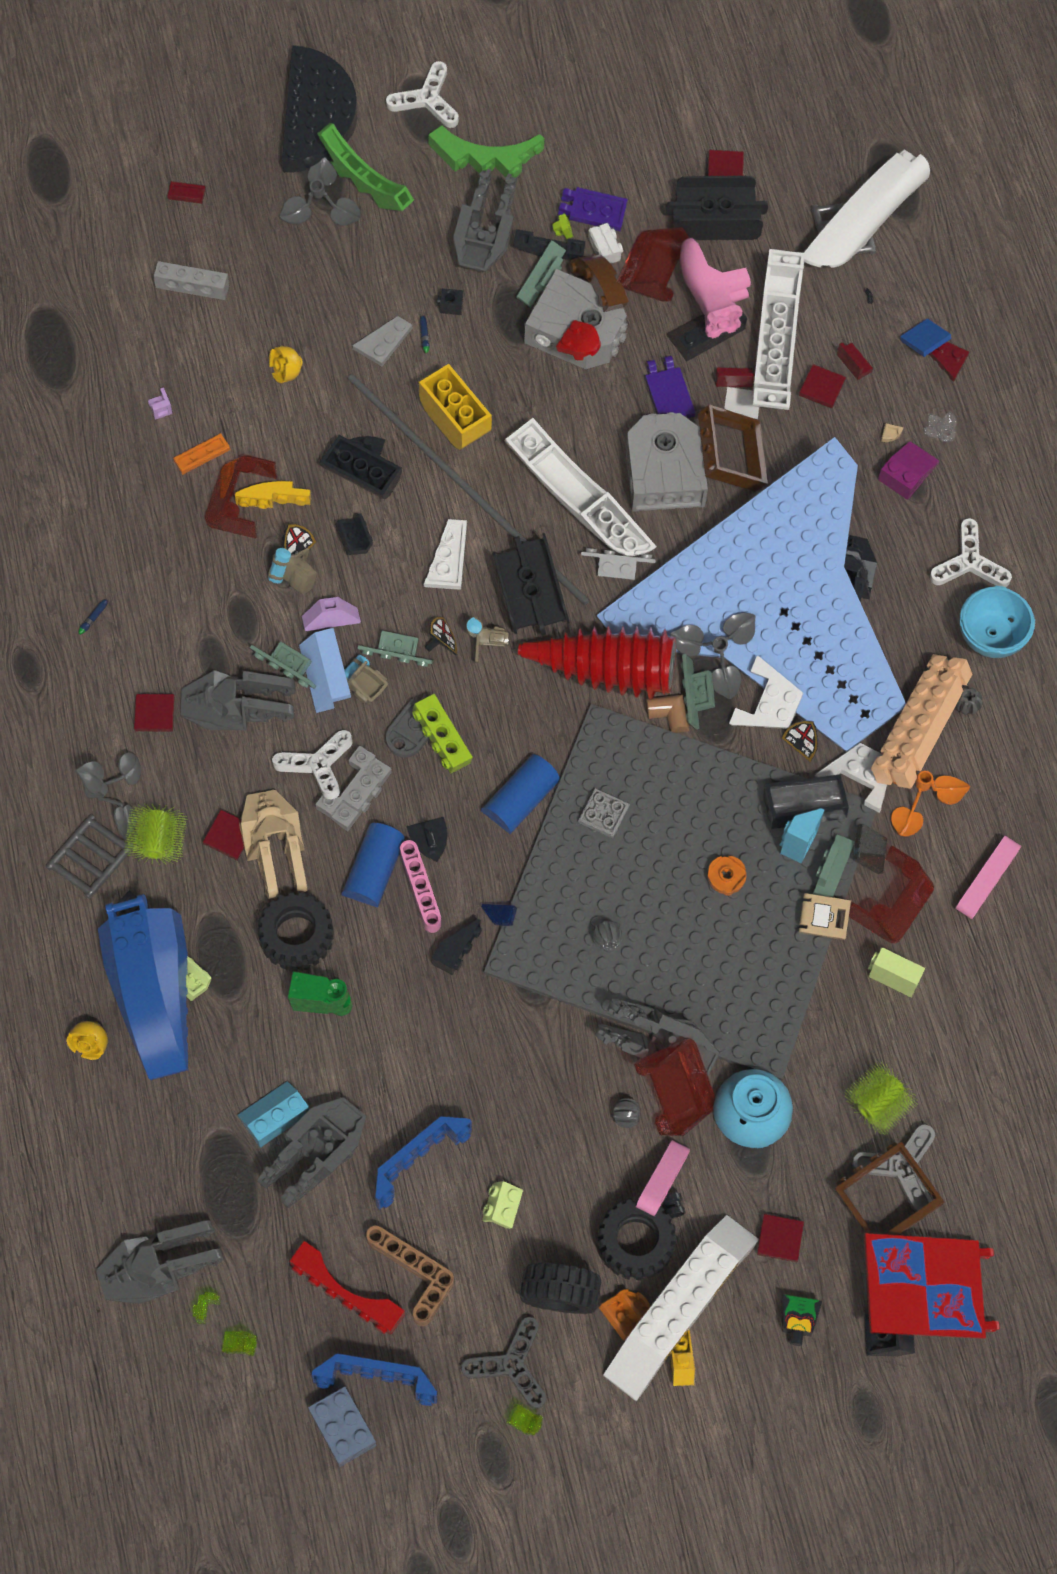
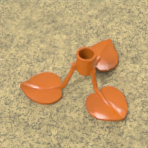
M921 771L919 774H916L915 785L918 793L911 810L907 807L895 809L891 816L892 826L900 836L907 837L916 834L923 825L922 814L914 812L922 791L929 790L931 786L933 791H937L939 801L952 805L958 803L970 789V785L951 776H940L934 781L933 775L929 771Z

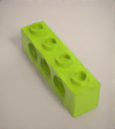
M435 694L415 703L412 711L413 717L422 725L423 734L431 740V746L434 752L440 755L443 767L446 770L448 769L451 774L469 765L473 757ZM427 716H433L436 721H429ZM443 732L445 737H439L436 733ZM446 748L454 749L455 753H448Z

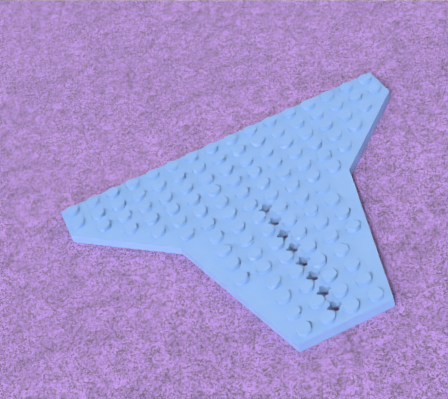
M835 437L597 615L606 629L608 626L610 627L612 634H618L622 626L626 634H633L637 626L640 635H647L651 627L654 635L661 636L665 628L668 637H671V632L686 625H695L704 633L702 643L713 642L719 636L724 638L729 636L723 631L725 621L731 616L740 613L755 614V634L752 640L747 644L739 645L734 643L731 638L724 652V659L765 689L768 679L751 673L756 657L762 658L803 692L796 714L806 721H814L816 729L845 752L851 750L900 713L906 705L844 568L858 465ZM780 609H788V616H780ZM792 623H799L800 630L792 631ZM805 637H806V638H809V637H810V638L812 639V640L810 641V642H811V645H808V644L803 645V644H802V643L804 642V639H803V638H805ZM701 646L698 655L720 658V654L714 652L712 646ZM815 652H822L823 659L815 660ZM828 666H829V667H832V666H833V667L835 668V669H834V674H833V675H832L831 673L826 674V673H825V672L827 671V668H826V667H828ZM838 681H845L846 688L838 689ZM849 696H857L858 703H849ZM862 710H868L870 712L868 714V719L866 717H860V715L862 714Z

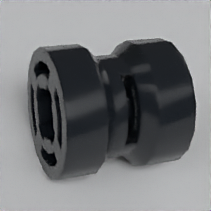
M681 1193L667 1194L663 1200V1204L666 1206L665 1214H669L671 1218H677L686 1214L685 1207L681 1203Z

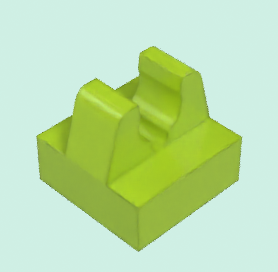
M566 214L559 215V221L552 224L556 236L565 235L566 239L572 238L573 233L570 221Z

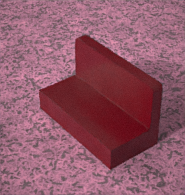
M843 342L839 344L837 356L857 380L872 372L873 367L852 342L846 346Z
M716 368V387L753 386L754 373L752 368Z

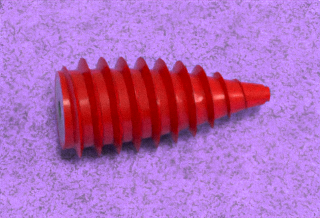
M594 626L589 635L583 636L581 629H579L577 636L568 637L565 632L563 638L553 639L551 636L550 640L523 642V644L518 646V655H521L522 658L538 662L542 666H550L554 673L558 670L563 671L567 680L572 675L578 677L580 686L588 679L591 680L594 690L598 688L600 683H604L608 693L612 691L614 686H618L621 695L624 696L628 688L633 689L636 698L644 690L647 691L648 698L651 700L656 692L663 693L664 695L671 692L676 660V637H668L665 628L661 636L653 634L651 627L647 635H640L637 626L633 634H626L623 626L618 634H612L609 626L604 634H598Z

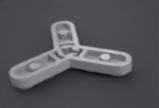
M928 1125L919 1126L905 1145L917 1164L935 1138L933 1128ZM861 1152L856 1154L852 1162L854 1170L861 1165L864 1167L871 1163L869 1159L875 1156L876 1153ZM901 1153L898 1156L894 1155L868 1174L896 1177L915 1212L932 1201L927 1189ZM901 1162H902L903 1165H906V1164H907V1166H908V1167L906 1168V1173L904 1172L903 1169H901V1170L898 1169V1167L900 1166V1163H901Z

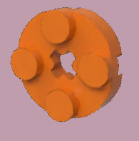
M734 856L717 857L709 866L707 880L715 891L727 896L738 892L745 884V865ZM722 872H731V878L723 877L724 875Z

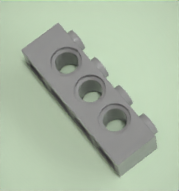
M158 261L154 273L156 288L221 300L226 299L229 288L227 273Z

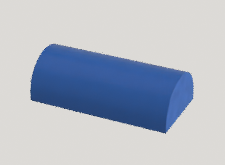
M532 754L482 807L481 812L511 834L560 781V777L550 763L542 757Z
M381 823L369 824L341 893L342 896L377 908L379 907L399 857L400 846L405 841V837L400 831Z

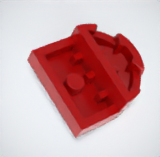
M573 320L556 345L558 352L573 355L575 360L580 361L584 360L583 357L588 355L594 356L601 347V341L594 326Z

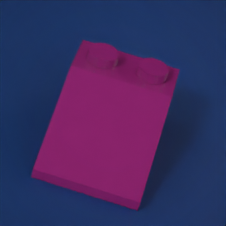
M909 441L884 465L878 480L908 500L940 461Z

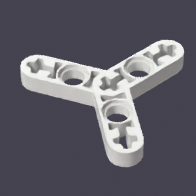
M440 61L433 63L422 89L390 94L386 98L387 108L390 111L396 112L426 107L446 127L453 128L457 126L458 113L438 95L447 75L446 64ZM439 69H442V70L439 71V74H438V76H437V75H436V71H438ZM431 81H436L438 85L430 86L429 83ZM429 92H431V97L426 99L428 97ZM409 97H413L416 99L412 103L407 101ZM441 105L444 107V109L438 111L435 109V107Z
M970 518L965 519L960 527L961 555L936 566L930 574V581L935 585L947 583L969 571L996 586L1007 587L1012 578L1011 573L1007 569L979 555L978 524ZM967 525L972 529L970 535H968ZM972 541L975 546L968 548L965 542ZM969 554H971V561L973 563H969V560H967ZM957 565L959 571L953 572L949 566ZM983 566L990 567L991 572L985 573L982 571L981 568ZM936 573L938 575L943 574L942 578L940 579V577H935ZM1005 576V579L1001 581L1000 577Z
M346 730L337 732L315 754L277 753L272 758L274 769L280 772L313 773L323 796L326 799H335L339 796L340 790L330 766L351 747L353 743L351 733ZM331 749L336 750L333 754L326 753ZM297 761H304L302 765L295 764ZM317 763H320L322 768L319 769ZM324 774L329 775V777L326 779L320 778ZM328 785L331 786L332 791L327 788Z

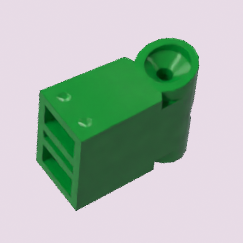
M293 972L288 994L293 1011L322 1014L334 1013L338 1016H344L352 1010V1000L344 981L340 979L329 980L327 977Z

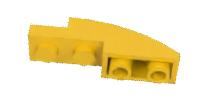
M275 481L244 488L235 493L236 505L242 507L254 506L261 509L273 508L274 502L280 504L294 503L303 506L310 505L311 492L308 489L293 488V482Z

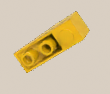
M690 1329L670 1354L673 1386L694 1385L695 1366Z

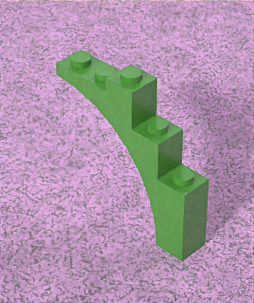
M329 123L318 133L319 138L333 159L331 163L338 175L351 178L359 192L371 194L379 208L403 211L414 201L406 186L388 180L368 166L347 144L333 123Z
M440 126L428 135L429 146L455 172L460 168H464L469 163L479 174L482 170L487 171V169H491L492 171L496 168L505 178L508 174H512V177H517L522 172V164L527 163L531 157L540 154L544 149V137L541 134L528 141L504 147H488L470 143L453 135L443 126Z

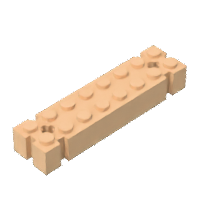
M932 655L927 664L929 670L924 671L881 749L882 756L877 757L871 767L877 783L891 785L892 782H896L898 787L912 788L917 779L916 771L922 770L963 692L962 685H967L972 676L967 659L953 657L948 660L946 656Z

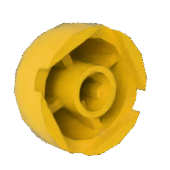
M275 347V349L270 351L269 365L275 371V373H272L274 379L278 383L294 380L301 371L302 358L291 347Z
M82 1021L71 1029L66 1041L68 1047L74 1053L77 1050L83 1053L81 1057L96 1060L104 1054L108 1044V1036L99 1023Z

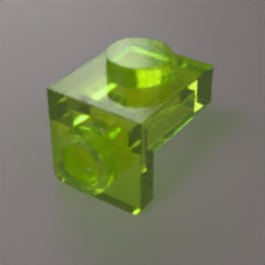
M205 1292L204 1295H199L198 1305L194 1304L193 1317H196L197 1324H206L208 1304H221V1299L216 1293Z
M225 1331L222 1352L254 1356L257 1336L246 1331Z
M515 1404L506 1423L525 1435L534 1436L542 1426L543 1416L534 1414L521 1405Z

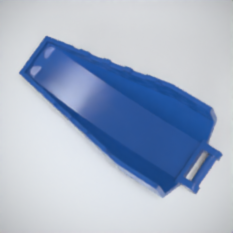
M144 894L117 904H106L105 907L109 919L98 928L103 965L121 1015L149 1080H154L188 1071V1027L186 1026V1014H188V1008L186 1007V995H188L186 975H188L182 917L172 908L148 909L147 899ZM135 906L140 907L139 911L121 916L116 915L117 911Z

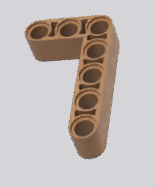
M379 1226L370 1227L367 1230L366 1237L367 1243L371 1248L430 1284L413 1310L414 1322L418 1326L428 1325L453 1288V1273ZM374 1233L381 1235V1239L378 1241H373L370 1237ZM391 1244H396L399 1247L395 1252H390L387 1248ZM413 1255L416 1259L414 1262L408 1263L405 1261V1257ZM424 1266H431L433 1271L426 1274L422 1271V1268ZM443 1276L450 1279V1282L446 1285L439 1282V1279ZM430 1294H437L439 1299L436 1302H431L428 1300V1296ZM425 1311L428 1313V1316L425 1319H419L417 1313Z

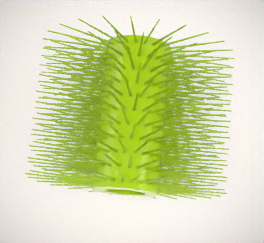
M154 808L155 810H150V812H137L140 815L129 814V818H133L131 823H135L132 821H137L143 824H133V826H137L135 829L138 830H133L137 831L136 833L127 831V833H130V835L126 834L129 836L127 838H132L130 841H136L129 843L139 845L128 848L141 851L125 853H139L135 854L136 856L143 854L144 858L145 856L148 859L152 858V863L153 859L171 857L169 854L172 856H176L173 854H182L172 852L179 851L173 849H180L172 846H177L174 844H182L175 843L177 840L174 839L185 840L178 837L185 836H181L183 835L182 833L173 831L181 829L176 828L175 826L178 827V825L175 824H183L177 823L179 820L175 821V819H185L179 817L187 816H172L174 813L169 814L167 811L156 810V808Z
M875 1073L876 1075L872 1076L873 1080L868 1078L866 1082L863 1081L862 1083L859 1081L861 1085L858 1083L860 1087H854L855 1090L851 1088L854 1092L851 1090L850 1092L857 1097L856 1099L854 1098L855 1101L853 1103L857 1105L856 1107L860 1111L854 1113H861L865 1117V1121L866 1119L868 1122L870 1121L869 1126L872 1122L874 1125L877 1122L879 1124L881 1122L887 1130L886 1127L888 1125L891 1126L890 1123L893 1125L891 1121L895 1123L893 1119L896 1120L898 1118L897 1115L901 1117L897 1113L902 1115L896 1109L901 1111L902 1107L907 1106L904 1093L909 1088L904 1089L906 1088L903 1087L904 1083L902 1084L897 1077L895 1078L894 1074L890 1076L886 1073L883 1077H880Z

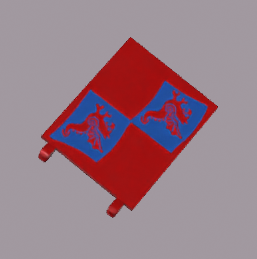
M864 1234L870 1333L985 1339L986 1331L995 1332L1000 1329L998 1321L985 1322L980 1258L989 1259L993 1257V1248L979 1249V1240Z

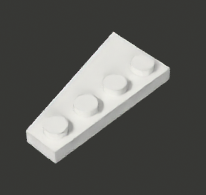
M448 519L440 545L437 548L435 558L425 579L424 587L461 590L467 520Z

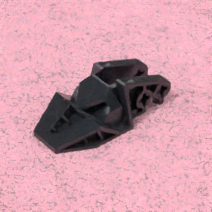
M848 535L844 568L847 574L851 575L853 588L861 603V598L870 599L877 561L867 538Z

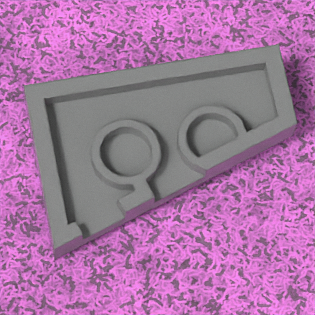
M397 316L352 345L353 350L383 366L413 329V326Z

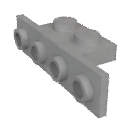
M586 548V551L581 553L583 556L600 557L598 576L635 580L637 561L655 563L656 560L652 558L651 554H642L641 557L615 554L613 550H604V553H600L595 548Z

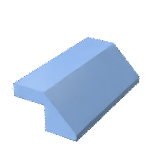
M330 628L315 632L302 642L299 647L301 654L312 661L306 670L307 678L316 685L315 689L310 687L316 713L334 709L333 702L351 698L334 629Z

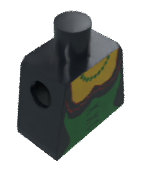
M789 1295L782 1296V1332L791 1334V1345L802 1346L803 1336L812 1335L821 1308V1300Z

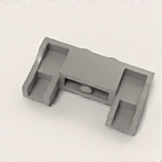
M361 746L357 748L349 759V765L359 772L342 795L335 799H326L322 795L316 803L318 811L331 818L346 831L350 830L362 812L365 813L371 804L370 801L373 797L376 798L380 794L381 786L392 773L389 766L377 760L374 754Z

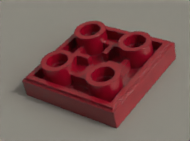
M709 150L708 176H743L744 152Z
M813 364L799 396L833 408L846 377Z
M136 694L134 730L173 732L175 695Z
M220 810L203 844L238 861L244 850L239 826L242 819Z
M764 1214L757 1255L797 1263L804 1221Z

